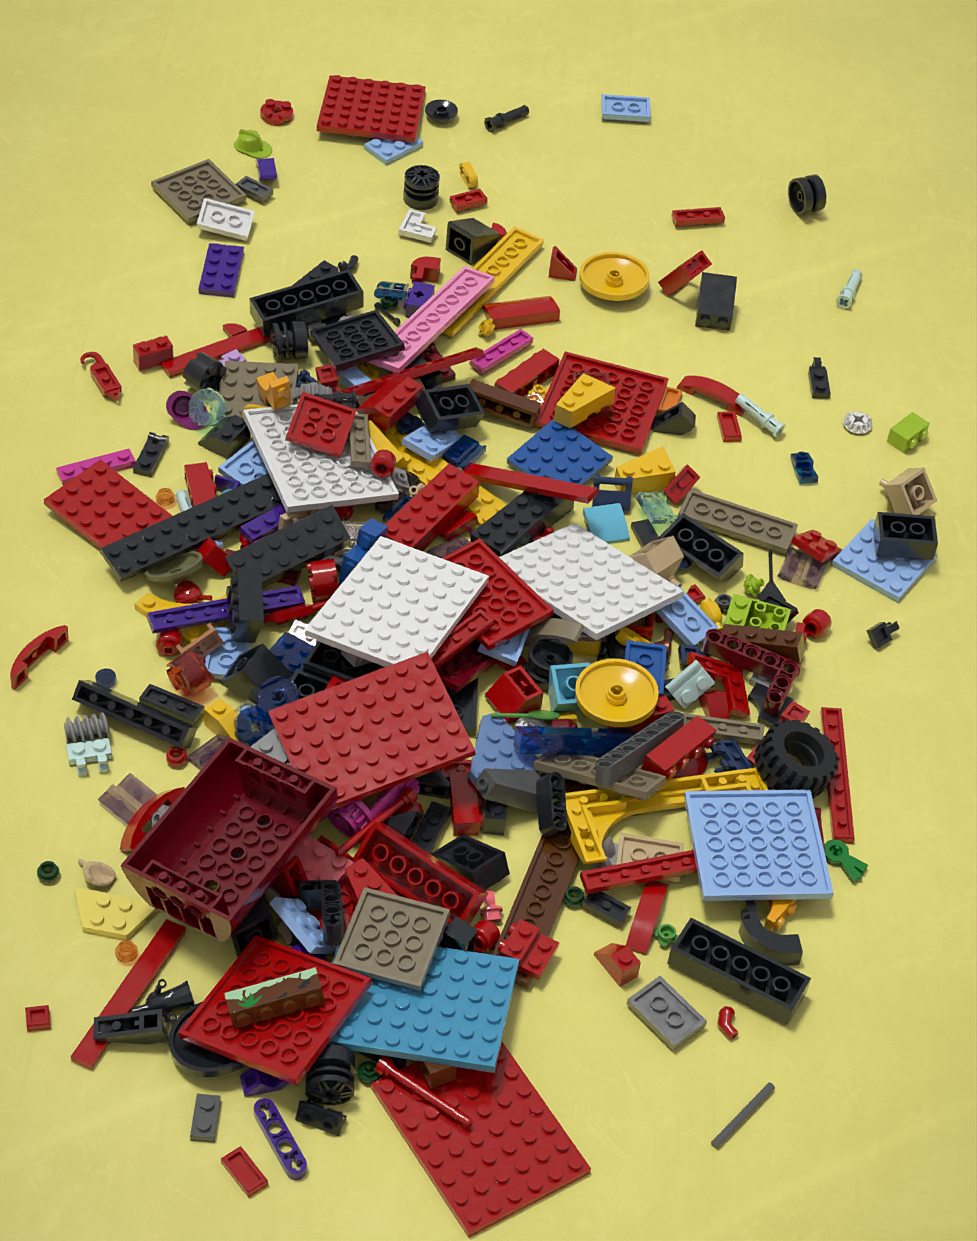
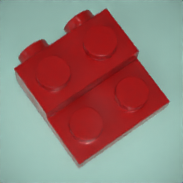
M520 919L517 924H511L508 931L509 938L507 940L502 939L498 952H500V956L519 959L518 971L540 980L559 948L560 942L540 934L539 927Z

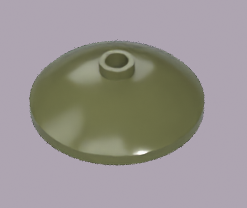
M188 551L144 571V574L152 582L176 585L192 576L200 568L203 557L199 552Z

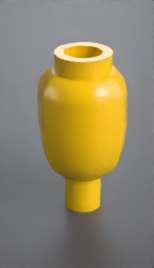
M710 598L704 599L700 603V609L718 627L717 629L722 631V614L716 602L711 601Z

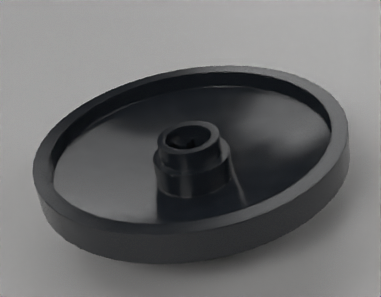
M202 1002L190 1007L177 1018L170 1030L168 1044L172 1058L180 1069L194 1076L210 1078L233 1073L245 1066V1064L180 1039L179 1030Z

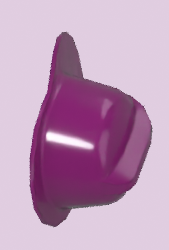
M176 391L168 397L166 401L167 412L181 425L190 430H197L206 424L208 410L193 395L186 391Z

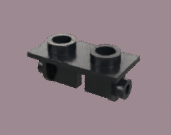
M309 1099L307 1101H299L296 1121L340 1136L342 1125L345 1124L347 1116L343 1115L344 1112H338L330 1108L327 1110L323 1109L324 1106L311 1102Z

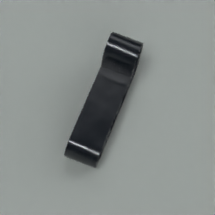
M308 880L299 883L298 899L306 905V910H321L323 942L332 946L341 944L344 935L340 882L336 880Z

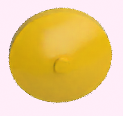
M605 252L593 255L583 262L580 268L579 279L583 288L598 298L624 301L641 295L647 289L650 274L646 265L631 255Z
M605 659L592 663L580 673L575 687V698L581 711L593 721L610 727H628L646 720L654 712L659 694L658 685L654 677L644 667L624 659Z

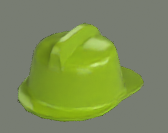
M244 129L239 131L238 139L234 143L236 150L255 158H266L271 155L272 147L267 142L261 140L257 131Z

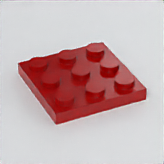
M302 392L285 440L340 458L357 410Z

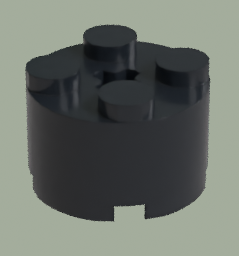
M199 352L194 360H189L184 369L183 378L186 379L184 384L203 395L216 394L219 391V384L226 374L227 368L220 361L203 352Z

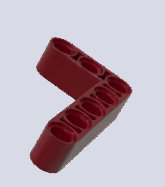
M709 629L703 641V651L713 657L771 680L772 683L766 694L763 710L769 715L779 714L794 684L799 669L798 664L791 659L721 630Z

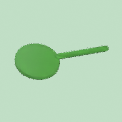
M548 710L529 711L528 714L492 713L490 716L501 718L533 717L537 719L559 718V713Z

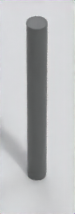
M768 1082L711 1141V1145L718 1149L775 1090V1086Z

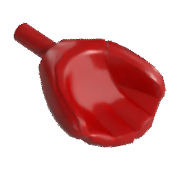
M189 580L179 583L174 590V600L176 603L194 604L200 603L202 600L213 599L212 595H203L200 588Z

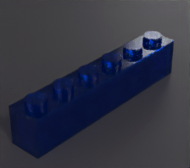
M515 726L513 746L519 754L604 756L637 734L638 731L636 729Z

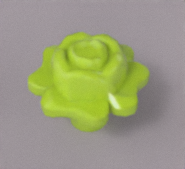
M752 574L746 576V581H744V589L748 594L751 593L756 597L760 595L759 590L761 586H764V580L762 578L757 579Z

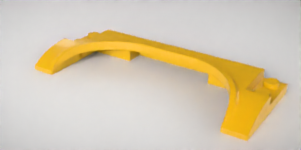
M756 768L667 779L666 784L647 800H638L629 795H619L615 791L608 789L565 793L567 822L571 830L570 839L584 864L605 862L607 858L602 848V841L605 835L616 823L629 816L686 807L684 800L685 791L768 790L760 777L761 773Z

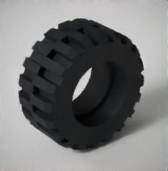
M790 719L776 722L769 728L757 745L754 755L756 769L761 773V779L768 783V787L775 790H810L812 799L824 791L836 775L839 764L837 752H834L835 747L833 743L828 741L829 738L825 734L823 735L820 729L811 727V724L807 722L801 723L800 720L791 721ZM789 754L799 759L804 765L797 763Z

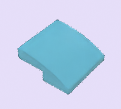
M620 503L583 508V516L588 526L587 531L608 544L630 540L626 519Z

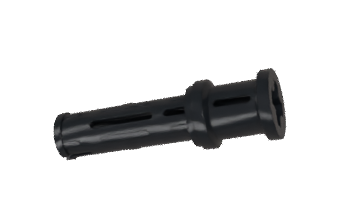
M523 105L506 113H497L494 117H487L484 120L485 127L489 132L494 131L495 128L504 127L506 123L528 115L529 108Z
M336 391L334 394L314 395L344 406H352L353 408L356 407L357 403L355 391H351V393Z

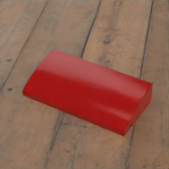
M551 296L484 304L482 307L486 319H493L492 323L495 324L494 330L557 322L560 317V309Z

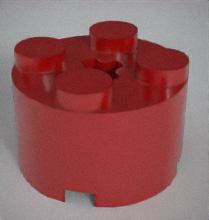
M334 559L307 562V572L312 574L308 576L309 586L311 589L314 588V590H311L312 602L330 599L339 588Z

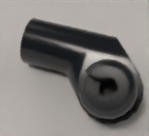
M352 255L349 263L345 261L339 262V271L347 269L354 271L359 258L356 255Z

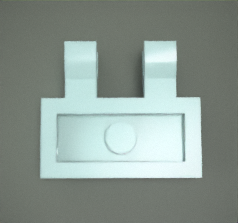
M109 738L66 744L69 765H76L78 777L87 776L86 763L98 762L99 773L108 772L107 760L112 759Z

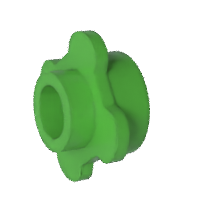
M663 924L659 929L656 928L653 931V935L658 938L659 945L662 947H666L672 942L675 943L678 938L676 929L670 924Z

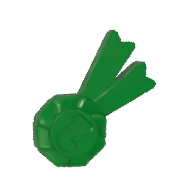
M827 841L824 844L826 860L831 864H840L853 883H856V880H862L868 864L850 856L848 846L842 841Z

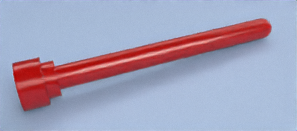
M408 786L402 789L395 802L336 849L335 855L342 857L364 839L374 822L383 823L402 806L412 805L417 800L416 793Z
M383 1056L377 1063L375 1072L381 1076L393 1077L465 1126L469 1127L473 1124L472 1118L398 1070L396 1065L393 1064L394 1061L389 1057Z

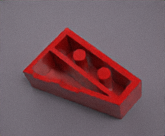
M364 858L345 868L344 885L355 909L364 887L398 896Z

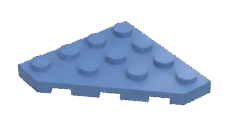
M491 714L482 716L475 742L476 755L472 756L471 767L468 773V778L471 782L474 783L484 768L535 770L533 769L534 761L538 757L508 722L501 717H491ZM535 770L538 775L544 774L539 770Z

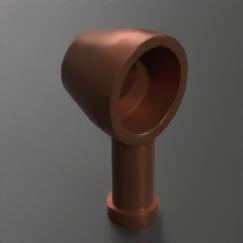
M669 628L664 630V639L654 643L667 645L666 660H670L671 640L674 631Z

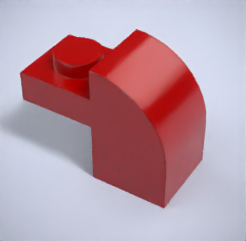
M425 256L415 259L411 264L410 271L412 283L414 284V281L438 283L441 258Z

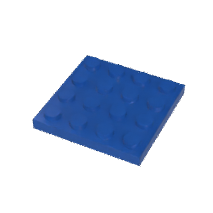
M552 419L507 458V464L521 473L541 477L547 475L552 479L586 485L594 478V474H598L612 462L613 456L574 428H568Z

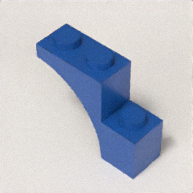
M371 518L359 528L356 545L343 556L339 587L380 536L386 538L388 526Z

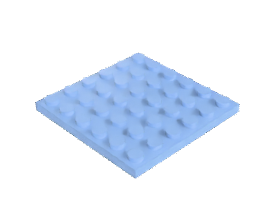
M810 790L685 791L684 800L703 901L832 899L834 894Z

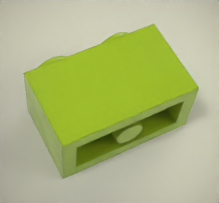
M912 412L890 428L887 442L905 453L909 449H913L919 441L926 439L929 434L928 428L930 423Z

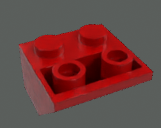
M520 665L503 673L485 693V698L499 713L528 714L529 711L541 709L543 691ZM504 718V719H505V720L508 722V724H509V723H511V722H513V721H515V720H517V719H520V718Z

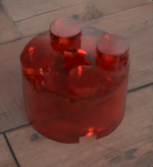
M187 651L167 664L169 669L166 671L171 684L176 691L181 689L184 692L181 696L186 699H191L210 687L211 683L215 681L213 674L205 666L206 660L201 653L195 654L192 651Z

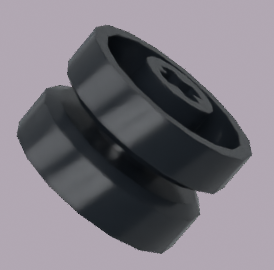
M813 174L794 178L789 182L788 198L791 208L797 215L807 214L810 211H821L825 208L826 188L820 176Z
M538 640L529 649L525 671L540 689L548 690L550 666L572 664L573 653L567 645L562 644L558 640Z

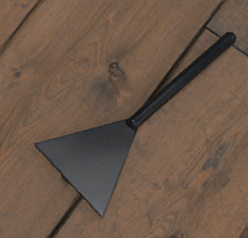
M769 551V582L757 599L761 600L768 592H771L786 601L773 581L772 551Z

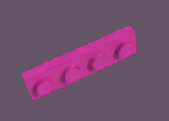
M519 329L483 351L484 356L470 360L469 365L483 374L531 345L533 337L524 330Z
M128 448L57 467L56 473L62 485H65L100 459L115 471L134 467L136 460Z

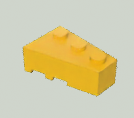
M664 446L616 467L615 477H633L631 494L663 490L675 477L676 471ZM615 485L617 491H625V486Z

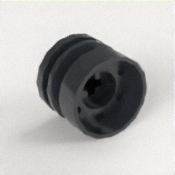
M415 165L406 170L403 200L410 208L427 210L436 206L438 203L440 174L436 169L427 165Z
M304 320L291 321L290 330H287L285 322H281L280 330L278 323H272L270 344L275 361L281 360L282 353L284 360H288L290 351H292L294 359L308 357V339Z
M327 1045L306 1073L305 1095L314 1103L334 1106L344 1104L354 1097L355 1055L346 1047Z

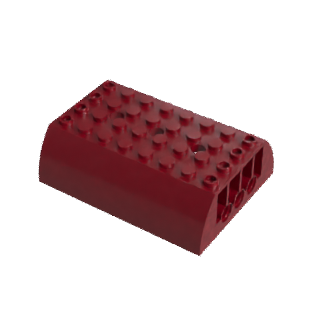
M228 737L120 866L130 884L149 906L222 943L232 935L337 802V788ZM262 821H270L269 824L265 826L259 825ZM236 853H244L240 858H233V855ZM213 885L217 886L215 890H210L207 888Z

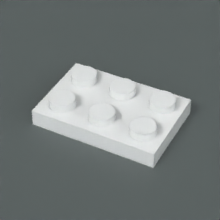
M204 198L196 228L247 241L255 211Z

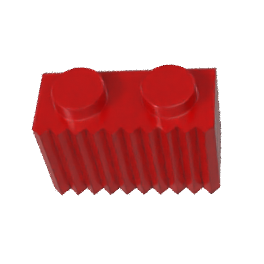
M160 336L154 338V340L151 339L150 341L147 340L133 344V362L139 371L159 366L162 361L173 358L174 347L168 336Z

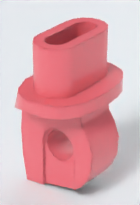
M493 890L486 891L488 895L484 900V908L480 909V915H483L484 920L493 923L500 922L502 920V906H496Z

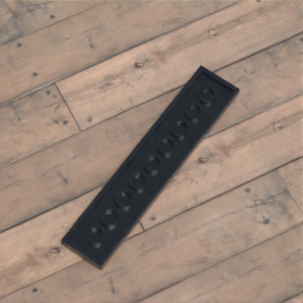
M268 473L100 548V554L119 581L122 582L201 546L208 537L214 540L230 533L283 503Z

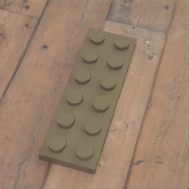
M692 489L689 490L678 513V517L684 513L707 529L783 554L787 553L798 527L796 523Z
M556 746L536 759L533 769L539 770L544 774L559 772L564 779L575 780L580 784L597 786V788L602 790L615 791L619 795L633 796L638 800H647L666 784V776L636 768L610 786L597 785L595 783V762L599 758Z

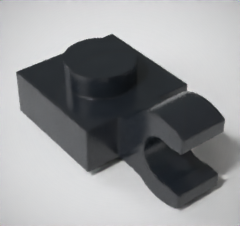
M897 621L892 624L891 622H879L866 631L873 648H879L891 641L892 637L890 634L900 629Z

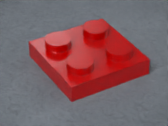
M809 530L795 535L791 541L793 545L821 563L835 558L842 551L834 541L825 539L816 530Z

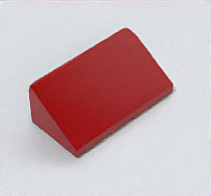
M468 510L464 511L440 536L446 543H449L477 525V515Z

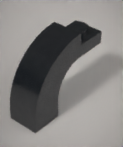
M746 900L744 909L741 910V924L739 928L742 942L786 966L799 965L803 954L799 935H779L770 932L760 922L755 900Z

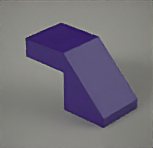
M274 158L256 159L259 179L277 178Z
M252 1067L240 1075L243 1093L247 1097L280 1091L290 1084L287 1081Z

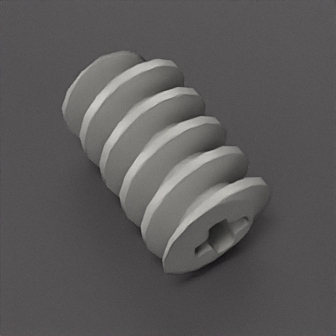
M103 712L100 713L99 719H97L95 714L91 715L90 720L87 715H83L82 721H80L78 716H75L73 723L69 717L66 718L64 729L67 744L70 738H72L74 743H77L78 737L84 742L88 735L91 740H94L95 734L98 735L99 739L103 738L104 733L110 738L108 721Z

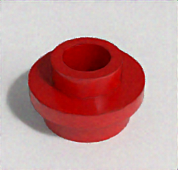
M177 746L171 747L166 754V761L172 766H181L186 763L188 758L187 752Z

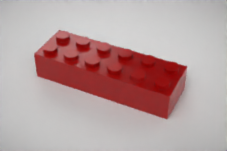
M451 464L446 465L385 524L388 526L386 538L423 551L478 498L480 481Z
M373 823L352 859L357 862L364 858L388 885L407 898L450 909L447 923H451L455 917H458L470 925L488 895L486 891L385 823Z

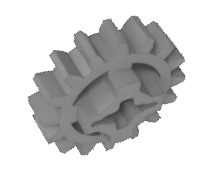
M316 382L301 384L300 388L292 389L291 397L294 402H298V396L302 392L311 395L332 394V388L319 385Z

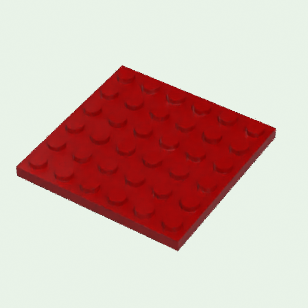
M330 75L316 131L415 143L426 86Z
M565 351L535 419L534 426L543 428L554 419L556 404L584 373L615 387L614 401L611 406L606 405L600 409V412L588 415L586 420L572 428L592 442L641 454L669 378Z
M255 935L179 1030L178 1034L180 1039L298 1085L370 988L372 981L367 976ZM316 968L325 1003L244 1027L233 1028L224 993Z

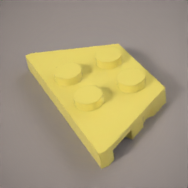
M75 887V897L81 918L82 930L86 933L127 941L136 929L141 928L146 923V919L153 912L155 914L158 912L157 909L149 906L145 900Z

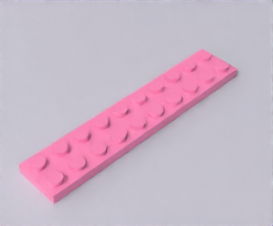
M464 266L395 331L404 343L405 350L397 354L381 357L378 360L369 361L368 363L394 373H400L495 283V277Z

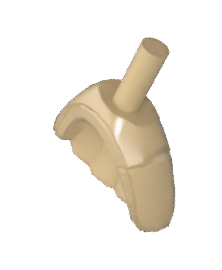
M79 859L78 864L83 866L84 878L89 883L103 887L110 885L116 879L115 871L108 865L101 862H86Z

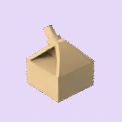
M924 467L909 468L890 482L884 478L879 482V485L888 494L895 513L919 515L937 502Z
M674 536L651 541L629 556L637 563L681 588L682 584L675 580L674 575L684 556Z

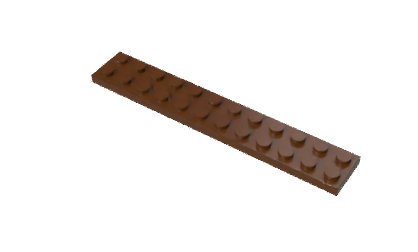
M565 779L564 781L565 793L599 789L597 786L580 784L578 781ZM568 822L566 829L550 837L542 834L492 955L500 956V952H498L502 939L507 940L509 938L508 931L511 924H517L520 919L539 927V933L549 937L566 890L570 885L580 860L570 839L571 830ZM518 971L515 985L529 988L533 977Z

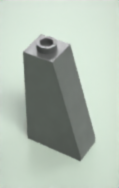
M484 768L473 783L486 800L538 813L536 782L540 777L535 770Z

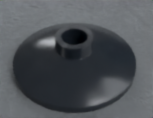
M439 99L429 102L425 107V112L434 120L447 121L457 116L458 108L448 100Z

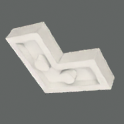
M409 209L399 228L398 235L431 243L436 234L437 227L423 224L426 213Z

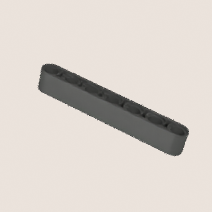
M676 711L665 714L596 760L595 783L600 786H610L642 765L649 752L684 726L685 715Z

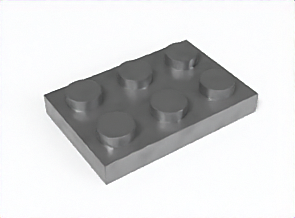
M661 976L627 999L626 1004L672 1050L704 1028L707 1020Z

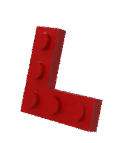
M691 651L687 655L688 666L697 660L712 679L723 682L729 714L746 719L750 715L742 668Z

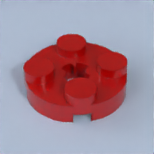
M267 99L265 104L261 106L260 117L265 119V123L269 125L281 126L286 121L288 123L292 121L293 108L289 101L283 102Z

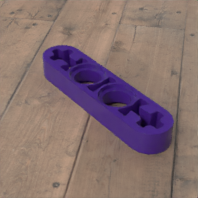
M268 1098L257 1100L254 1104V1117L285 1174L292 1180L302 1179L307 1172L306 1159L277 1107ZM264 1107L265 1110H268L269 1119H267L264 1111H260V1108ZM271 1125H278L282 1130L279 1133L273 1134L269 1132L268 1128ZM289 1144L292 1150L283 1153L279 1150V1146ZM293 1157H294V1163H295V1165H296L297 1167L300 1166V1170H298V1171H297L295 1168H292V1161H291V1159H292Z

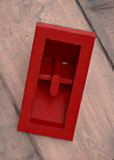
M554 246L548 277L575 280L577 267Z
M208 537L196 552L201 553L203 561L225 577L230 571L225 560V556L229 554Z
M705 691L698 697L705 716L729 719L726 691Z

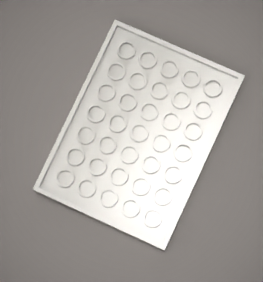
M298 404L288 405L275 411L272 407L243 410V418L287 513L323 509L330 505L340 507L398 500L399 493L390 476L380 478L375 476L370 468L350 467L349 434L340 458L286 441L285 438ZM369 435L371 461L377 449Z
M576 523L499 557L554 610L555 614L565 620L583 624V632L595 640L683 598V590L652 572L647 567L637 563L634 559Z
M380 536L304 629V636L384 667L427 651L432 658L486 586L489 576Z

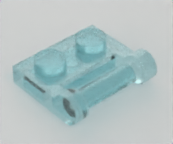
M638 492L636 495L637 502L651 524L671 525L678 518L672 512L663 493Z

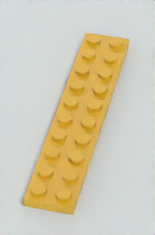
M514 226L472 268L494 276L495 283L442 333L453 337L543 246L544 239Z
M375 425L405 458L408 466L403 470L417 475L420 478L419 484L424 483V485H427L449 464L440 457L431 462L401 444L402 440L408 434L398 432L395 425L387 432ZM479 485L478 498L464 511L468 510L477 515L478 524L476 526L479 527L507 504Z

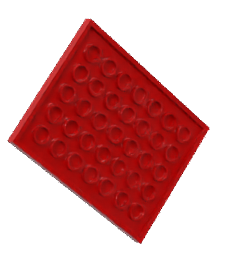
M428 651L268 711L290 765L337 788V802L331 810L476 755L474 746Z
M501 1042L495 1073L459 1067L457 1069V1079L431 1089L416 1062L400 1069L401 1072L472 1118L473 1124L469 1127L391 1076H385L371 1083V1090L468 1238L583 1178L591 1172V1167L503 1042Z

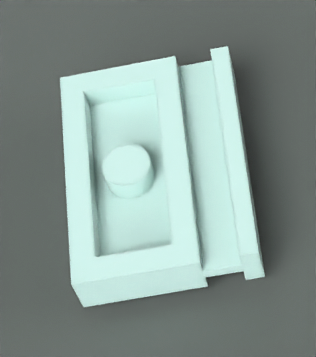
M695 660L665 687L677 702L686 709L715 682L700 663Z

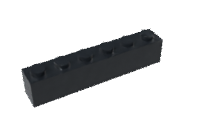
M79 680L72 700L103 712L105 715L179 748L191 747L198 729L193 725L91 680Z

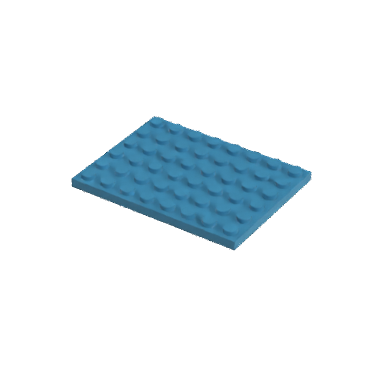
M341 944L337 945L332 964ZM437 947L421 991L371 978L372 985L327 1045H339L352 1051L495 1073L518 972L519 959Z

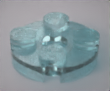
M211 388L195 392L190 398L188 405L190 418L200 426L212 427L217 425L224 418L227 410L224 398ZM203 404H209L211 406V412H208V410L205 412L203 410Z

